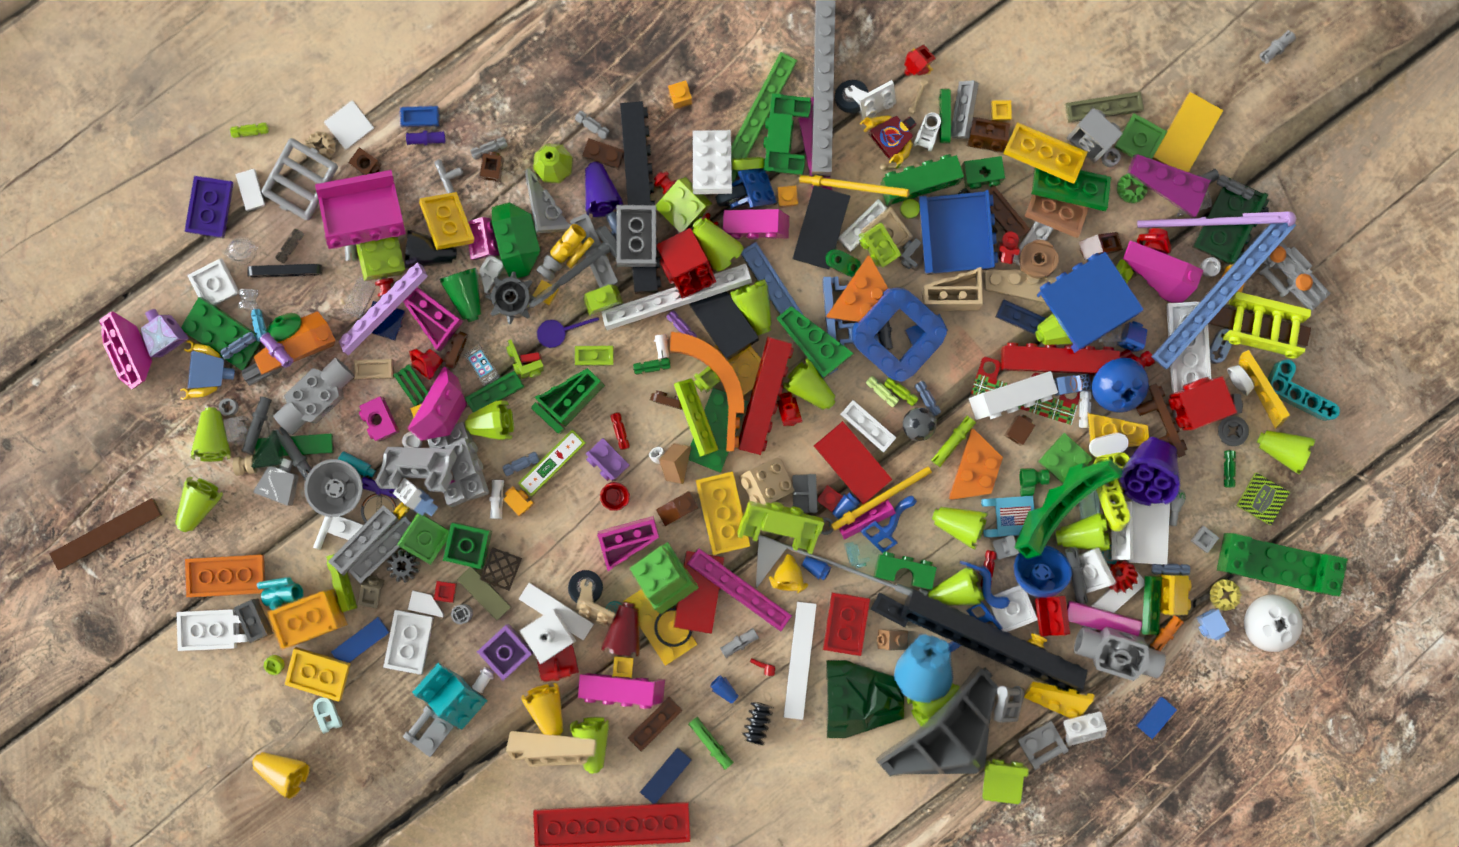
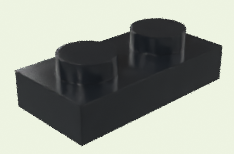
M879 592L870 609L904 628L908 623L907 620L900 617L904 605Z

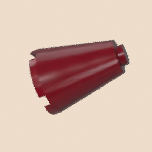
M624 602L623 605H619L601 650L605 651L606 647L610 649L609 653L623 656H631L632 653H636L635 657H639V609L635 607V603Z

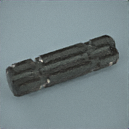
M296 228L292 231V236L288 237L281 247L282 251L278 252L275 256V259L283 264L287 261V256L291 255L298 245L297 241L301 240L304 236V233Z

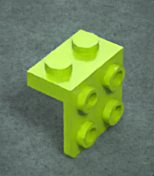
M1000 759L986 761L982 798L986 801L1020 804L1024 776L1028 777V768L1018 761H1012L1011 764L1004 763V760Z

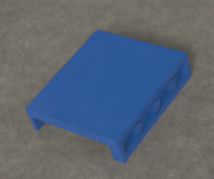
M989 190L934 197L919 196L925 274L968 271L979 267L981 269L995 267V263H998V253L994 252L993 244H997L996 233H992V225H995V216L990 212V206H993V194L989 195Z
M1106 252L1100 255L1095 253L1088 258L1089 262L1084 265L1082 262L1072 268V272L1060 274L1056 277L1057 281L1052 284L1050 282L1045 283L1040 287L1041 290L1037 294V297L1042 296L1073 343L1071 348L1074 353L1139 315L1144 310Z

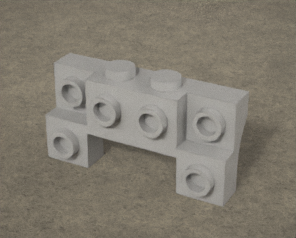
M465 422L456 424L450 436L427 439L430 448L453 449L457 455V459L452 467L455 482L449 484L446 492L443 491L447 506L454 507L463 502L489 494L482 471L483 464L477 455L478 448L470 432L466 430Z
M387 447L384 452L381 470L375 482L380 489H397L402 477L427 478L424 484L429 491L446 492L453 478L450 471L457 459V455L453 449Z

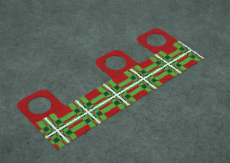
M989 357L982 358L971 394L979 395L1009 385L1008 383L996 380L1001 365L998 360ZM989 361L993 362L996 367L995 371L991 374L986 373L983 369L984 364ZM1033 373L1031 377L1040 375V373ZM1077 392V396L1074 399H1068L1064 394L1060 395L1059 399L1053 398L1045 402H1041V399L1035 401L1036 405L1027 408L1021 405L1018 406V409L1072 425L1080 399V392Z

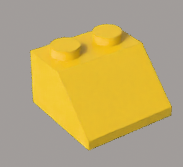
M1161 574L1160 613L1188 615V611L1191 609V601L1188 599V591H1191L1189 576Z

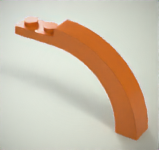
M671 332V353L689 355L702 361L721 380L727 394L729 407L726 451L734 452L735 448L739 447V436H735L736 429L740 428V417H736V415L744 414L743 393L736 373L725 357L710 344L688 334Z

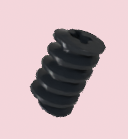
M751 702L755 710L748 711L753 717L746 718L751 724L744 725L749 731L742 732V735L746 737L745 741L763 746L765 742L761 739L766 738L767 735L762 731L769 730V727L765 724L771 723V719L767 716L773 715L769 708L774 707L759 702Z

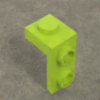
M512 339L508 340L506 350L509 357L514 358L515 364H513L516 374H520L522 379L529 376L535 378L541 375V372L544 371L541 359L522 366Z
M709 366L701 373L694 375V384L701 392L705 390L708 393L721 381Z

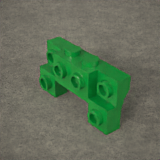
M772 93L770 116L766 117L765 129H768V136L764 137L763 148H766L764 171L804 175L806 156L791 154L794 117L810 118L811 98Z

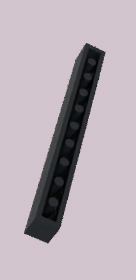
M643 101L620 103L628 205L655 206V201H651V193H654V184L649 179V175L653 174L652 163H648V156H651V145L647 144L646 137H650L649 126H645V119L648 118V107H644ZM656 257L655 267H633L635 294L658 293V288L661 287V276H657L656 270L660 269L659 257Z
M913 590L906 598L901 618L1044 684L1056 686L1058 690L1069 692V689L1077 691L1076 694L1084 690L1088 670L1080 665L1073 664L1060 656L1047 652L1043 648L1030 644L1026 640H1021L1008 632L995 628L991 624L984 623L974 616H969L956 608L943 604L939 600L932 599L922 592Z

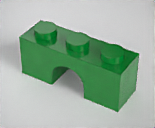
M885 551L883 555L878 554L873 577L894 581L897 571L907 568L912 573V586L932 590L937 567L932 566L933 562L921 560V563L913 562L914 558L902 556V559L894 558V553Z

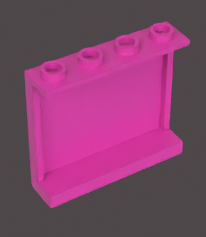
M392 170L315 184L328 249L406 234Z

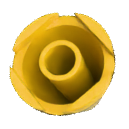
M553 683L554 687L543 684L527 691L528 695L526 697L523 694L521 696L522 702L541 732L545 735L561 736L564 730L558 684Z
M266 752L257 754L252 762L253 769L283 797L292 799L301 790L299 785L301 782H306L310 770L309 765L304 761Z

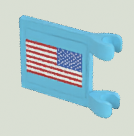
M1033 496L982 499V507L995 506L997 529L984 530L983 536L1019 535L1028 512L1034 510Z

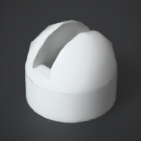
M655 447L650 451L649 457L654 463L660 464L659 459L665 452L661 447Z

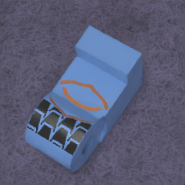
M1089 374L1057 377L1054 379L1058 390L1055 396L1092 389Z

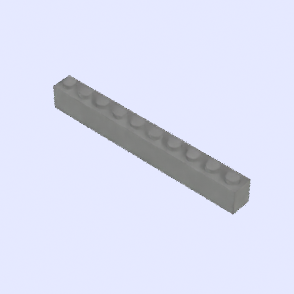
M815 0L811 176L830 177L832 172L835 0Z

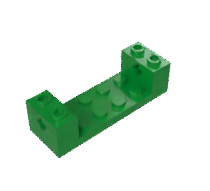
M1224 533L1216 571L1340 597L1348 559L1255 540L1252 537L1234 533Z

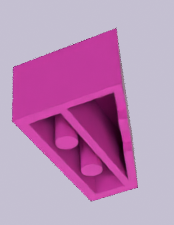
M419 287L403 301L437 351H442L464 322Z

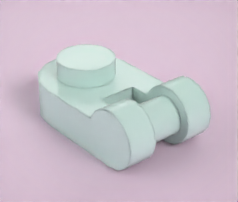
M325 697L317 699L314 702L313 710L322 733H327L334 727L336 729L342 727L341 718L338 716L333 701ZM330 715L332 720L327 722L325 717Z

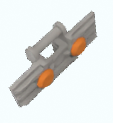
M1261 231V232H1260L1250 243H1248L1247 245L1250 247V246L1252 245V243L1261 235V233H1262L1263 231ZM1283 242L1263 262L1265 266L1258 272L1269 280L1280 292L1279 295L1281 297H1284L1291 291L1311 312L1331 294L1312 274L1310 270L1312 265L1294 246L1289 248ZM1270 268H1279L1288 277L1286 281L1289 285L1285 287L1269 270Z

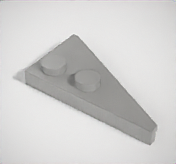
M530 168L526 169L525 176L536 233L566 232L572 224H568L562 215V210L556 206L549 192L546 189L544 190L539 184L536 174Z

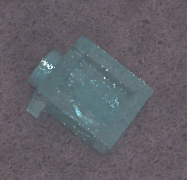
M852 541L844 543L850 566L855 565V568L867 566L866 562L870 561V558L858 559L857 556L860 555L858 545H854Z

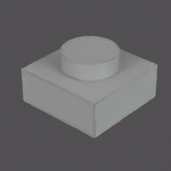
M1202 526L1191 539V542L1205 553H1208L1219 537L1205 526Z

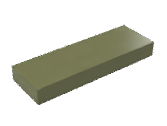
M469 567L457 580L498 621L511 606L489 583L480 580L481 575L473 567Z

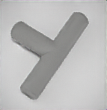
M440 159L436 160L434 164L447 193L455 192L450 180L462 175V168L459 167L447 173Z

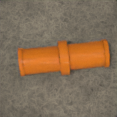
M1173 615L1168 624L1160 629L1161 632L1150 646L1155 650L1161 651L1170 639L1173 640V635L1184 622Z

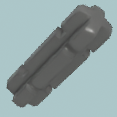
M1220 175L1217 180V185L1225 186L1227 190L1237 195H1242V197L1248 200L1254 194L1253 189L1245 188V185L1233 179L1229 180V177L1225 175Z

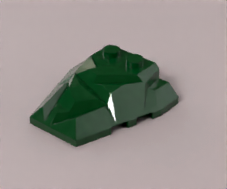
M826 660L827 738H848L904 719V694L895 681L894 676L854 664L847 660Z

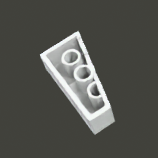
M1049 371L969 398L976 420L990 416V419L1002 416L1001 412L1007 410V413L1019 410L1018 406L1024 405L1025 408L1036 405L1035 401L1041 399V402L1053 399L1052 395L1058 393L1052 373Z

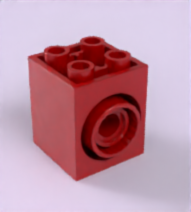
M691 228L656 244L662 258L659 262L670 284H675L682 299L716 283L710 264Z
M1223 376L1211 379L1205 377L1184 385L1183 390L1169 395V405L1172 410H1175L1177 415L1176 422L1183 431L1194 430L1237 413Z

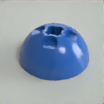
M1118 358L1109 361L1098 370L1092 383V393L1096 402L1104 409L1116 413L1128 412L1137 408L1146 398L1149 389V379L1144 367L1139 362L1130 358Z
M1045 545L1041 555L1029 559L1019 552L1014 561V575L1017 583L1025 592L1032 596L1040 598L1055 596L1062 592L1071 580L1072 569L1070 563H1068L1067 558L1060 551L1053 547Z

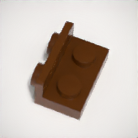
M973 117L967 146L1003 153L1009 139L1010 123Z

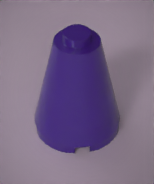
M592 162L585 168L586 214L588 216L592 214L595 218L606 217L607 214L617 209V205H624L623 200L603 164Z

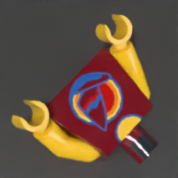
M889 115L865 118L860 122V125L865 124L867 127L863 131L867 132L870 130L868 135L888 158L889 163L892 161L897 163L895 168L898 169L903 161L909 157L913 145L911 141L913 135L910 130L917 125L911 116L903 122L898 116L891 117Z

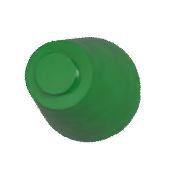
M476 267L440 278V283L462 319H467L468 322L478 320V315H481V304Z

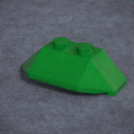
M510 202L492 207V225L500 257L509 278L512 272L516 273L517 279L529 276L541 252L532 215Z

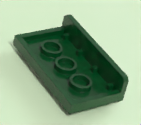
M1225 186L1221 187L1206 219L1243 217V213H1260L1261 209L1264 210L1269 202L1267 199L1269 194L1253 189L1254 194L1248 200L1242 197V195H1237L1227 190ZM1257 224L1202 226L1193 248L1232 265L1243 255L1241 250L1244 244L1247 245L1252 237L1250 232Z

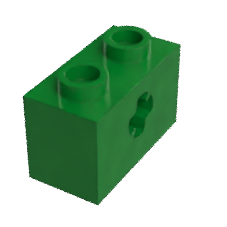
M1002 156L964 161L961 165L964 175V186L970 187V189H979L982 185L989 184V187L999 186L1005 179ZM982 170L984 173H987L986 177H984L983 174H980Z

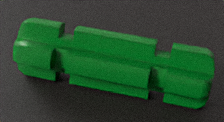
M669 358L661 359L662 361L658 359L646 361L644 364H641V362L633 364V370L636 375L643 374L642 372L644 371L645 373L660 371L662 368L667 370L671 368Z
M1226 450L1224 452V458L1226 459L1224 461V477H1226L1224 479V487L1234 488L1236 486V480L1234 479L1236 477V461H1234L1236 452L1234 450Z

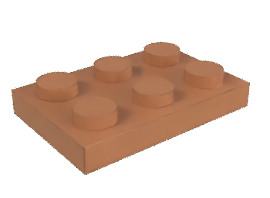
M1032 194L1025 217L1078 238L1089 208Z

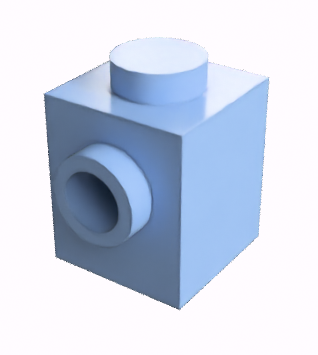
M1211 609L1196 617L1200 624L1199 630L1204 637L1218 640L1225 636V632L1229 631L1218 609Z

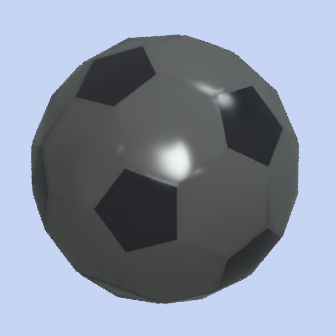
M916 407L909 410L902 421L906 436L914 441L929 439L937 428L934 414L926 408Z

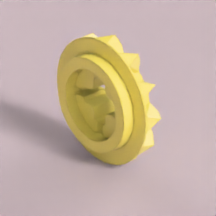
M1230 580L1216 582L1210 590L1212 604L1224 611L1235 609L1240 603V597L1242 596L1239 590L1240 587ZM1223 590L1231 592L1229 601L1225 598L1220 599L1224 595Z

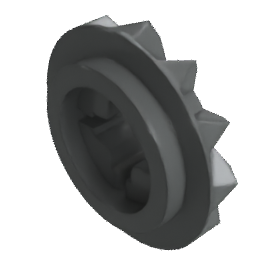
M1228 416L1218 426L1217 435L1220 437L1221 442L1228 446H1239L1247 440L1249 427L1241 417ZM1229 426L1231 428L1237 427L1235 431L1237 436L1234 434L1228 436L1230 432Z

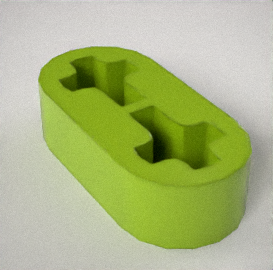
M764 157L732 159L733 170L764 168L765 165Z

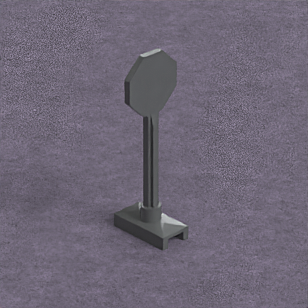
M605 225L595 230L603 241L597 247L598 249L564 274L557 283L551 285L532 299L528 304L529 307H534L543 302L561 285L569 282L602 255L605 256L611 252L617 261V241Z

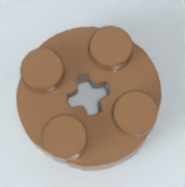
M1034 240L1025 245L1019 256L1021 271L1032 278H1047L1054 272L1059 262V256L1053 248L1054 246L1045 240ZM1041 255V259H1043L1044 262H1040V264L1036 263L1034 257Z

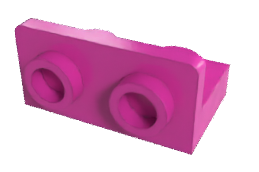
M481 217L468 221L474 237V243L468 244L470 259L477 260L488 256H499L500 253L492 225V218Z

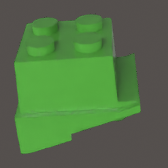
M668 542L630 567L645 596L650 601L654 610L660 614L699 588Z

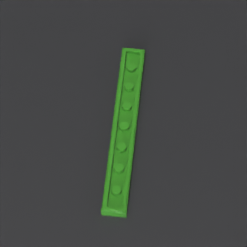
M782 52L777 57L731 146L732 183L735 182L738 171H740L732 169V159L748 157L766 123V117L770 115L772 93L781 94L797 63L796 59Z

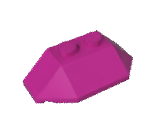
M114 311L109 312L100 319L103 345L118 378L128 385L130 389H134L146 380L152 358L149 356L137 326Z
M447 367L442 368L408 427V430L420 440L450 436L467 406L458 377Z

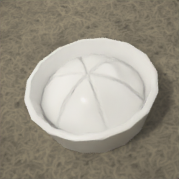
M1239 365L1229 367L1227 372L1233 385L1244 395L1248 396L1254 388L1252 380Z

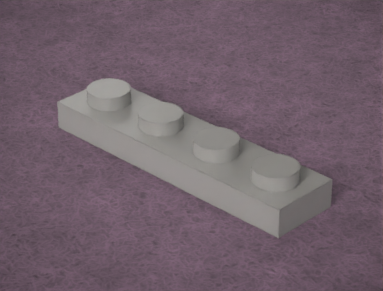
M584 214L570 221L571 224H577L585 230L586 237L581 243H584L588 237L594 240V243L585 252V256L588 257L598 249L597 247L601 242L590 217ZM602 255L590 265L600 288L609 284H618L606 255Z
M383 505L328 562L344 576L391 528L398 518Z
M405 516L351 567L349 572L359 583H362L399 548L397 543L411 524Z

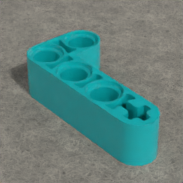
M1287 359L1274 364L1267 379L1272 387L1274 381L1279 384L1278 391L1275 390L1280 400L1323 421L1333 420L1339 416L1340 408L1337 404L1291 382L1296 371V365L1293 361ZM1282 364L1286 365L1287 367L1286 374L1283 373L1281 370ZM1291 390L1296 392L1295 399L1290 396ZM1309 398L1312 399L1314 403L1312 408L1308 405Z

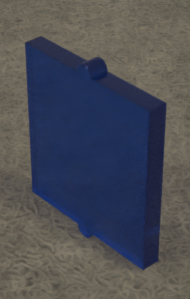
M373 301L371 307H373L377 302ZM396 308L372 334L396 341L399 329L402 328L401 323L405 311Z

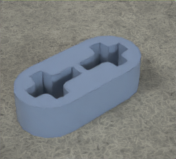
M1222 329L1216 333L1209 347L1211 363H1221L1227 357L1232 344L1229 341H1224L1221 344L1223 340L1221 335L1226 334L1230 329ZM1221 348L1218 353L1221 357L1214 359L1215 355L1212 353Z

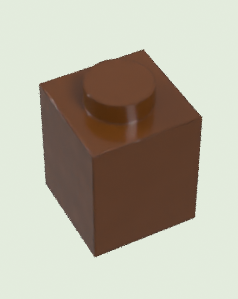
M1018 415L1004 436L1020 446L1024 445L1036 425L1032 424L1033 420L1026 415H1022V417Z

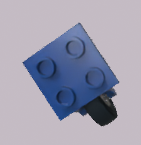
M764 168L738 171L740 179L732 183V194L716 195L719 207L730 205L731 209L749 203L750 208L777 203L768 174L764 171Z

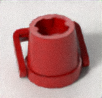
M1152 228L1149 229L1148 233L1140 234L1137 238L1138 244L1143 245V241H1145L1144 246L1167 255L1171 253L1168 232L1164 229Z
M418 349L409 351L413 368L428 380H431L442 364V358L431 349H428L425 353Z

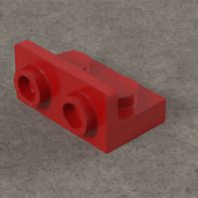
M1066 597L1036 598L1035 603L1040 636L1069 635L1070 627Z

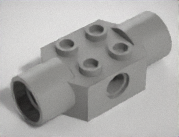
M336 357L321 371L312 368L285 394L286 404L273 417L291 435L306 422L317 424L344 398L342 388L355 376Z
M1082 627L1077 634L1074 644V653L1093 659L1097 670L1135 681L1142 674L1157 679L1162 674L1165 666L1166 655L1164 652L1148 648L1142 637L1105 627L1101 632Z

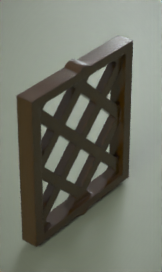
M492 547L480 580L492 584L494 587L497 586L510 591L522 558ZM495 552L503 553L504 556L497 558ZM492 554H493L495 560L492 561V562H490V559H491ZM508 557L516 558L517 561L510 563ZM506 559L508 565L501 567L499 561ZM497 562L499 569L492 571L490 565ZM517 564L515 571H513L512 565ZM487 567H488L489 570H490V573L484 575L485 572H486V569H487ZM509 567L512 573L505 576L503 569ZM501 571L503 577L496 580L494 573ZM492 575L494 581L490 582L485 577ZM513 576L509 584L507 578ZM505 580L507 586H501L498 582Z

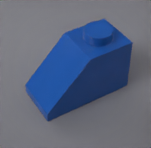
M1136 321L1125 324L1117 346L1129 349L1134 353L1144 349L1148 329L1143 328V324Z

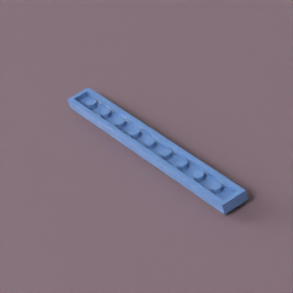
M1270 223L1151 357L1164 369H1168L1292 231L1296 224L1294 223L1288 227V223Z

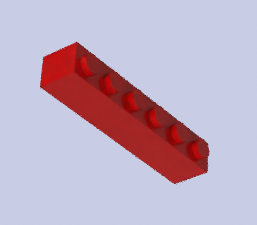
M771 337L766 339L739 435V450L761 455L762 451L766 450L767 440L765 439L767 433H770L772 429V414H776L778 408L776 400L778 396H781L783 390L781 382L788 373L787 361L793 355L794 348H792V343Z
M1007 343V346L1001 348V370L1051 371V373L1096 375L1103 365L1111 360L1120 358V351H1114V347H1102V350H1095V346H1086L1074 353L1071 348L1072 345H1064V348H1057V345L1038 347V344L1028 343L1025 347L1019 346V343Z

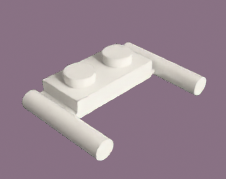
M325 516L313 548L321 550L327 532L349 540L363 524L342 516Z

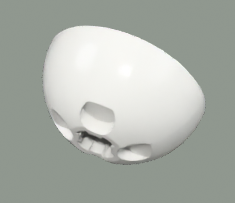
M1265 595L1256 599L1248 607L1244 617V628L1247 637L1256 647L1264 651L1280 652L1286 650L1297 642L1302 632L1303 622L1300 611L1294 603L1279 595Z

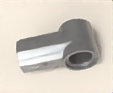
M254 364L242 370V376L247 384L251 386L272 374H278L281 372L282 367L261 375L257 364Z

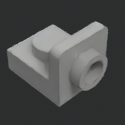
M1013 535L993 541L998 559L1019 554L1018 550L1014 548L1016 542Z

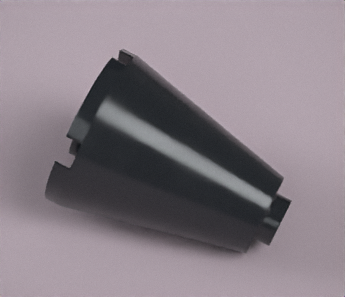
M412 230L407 231L405 268L409 269L417 262L425 267L452 263L453 259L456 260L457 248L451 247L436 250L431 236Z

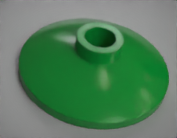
M287 313L275 318L268 325L266 331L277 342L283 341L293 336L299 330L302 320L298 314Z

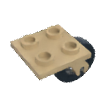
M582 570L575 573L569 581L568 592L572 600L577 603L576 611L584 618L591 617L595 619L599 625L610 626L615 613L594 604L602 595L603 583L601 578L590 570Z

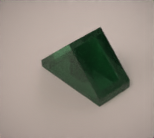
M272 430L253 455L252 468L282 464L284 452L277 431Z

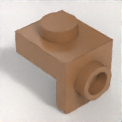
M878 630V649L907 650L908 630Z

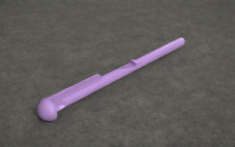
M1288 211L1243 213V217L1213 219L1201 217L1193 219L1138 220V228L1288 223L1289 227L1296 222V216Z

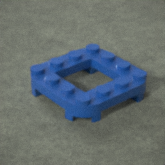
M896 287L885 290L883 292L884 295L860 322L854 324L852 339L854 346L889 378L903 382L912 377L941 346L947 331L941 319L915 295L905 288ZM899 309L924 331L923 335L900 360L874 338Z

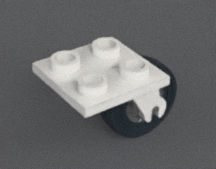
M847 80L837 87L835 101L838 108L843 112H859L862 120L867 117L873 118L877 113L890 109L896 104L894 83L891 80L869 92L863 82Z

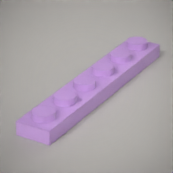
M417 262L341 337L339 343L344 353L350 355L428 277L421 264Z

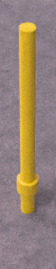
M800 175L799 177L800 183L813 184V186H829L903 197L909 196V189L828 179L820 175H814V177Z
M927 466L856 510L843 514L842 518L831 524L832 529L836 531L846 524L853 523L857 517L931 474V469Z

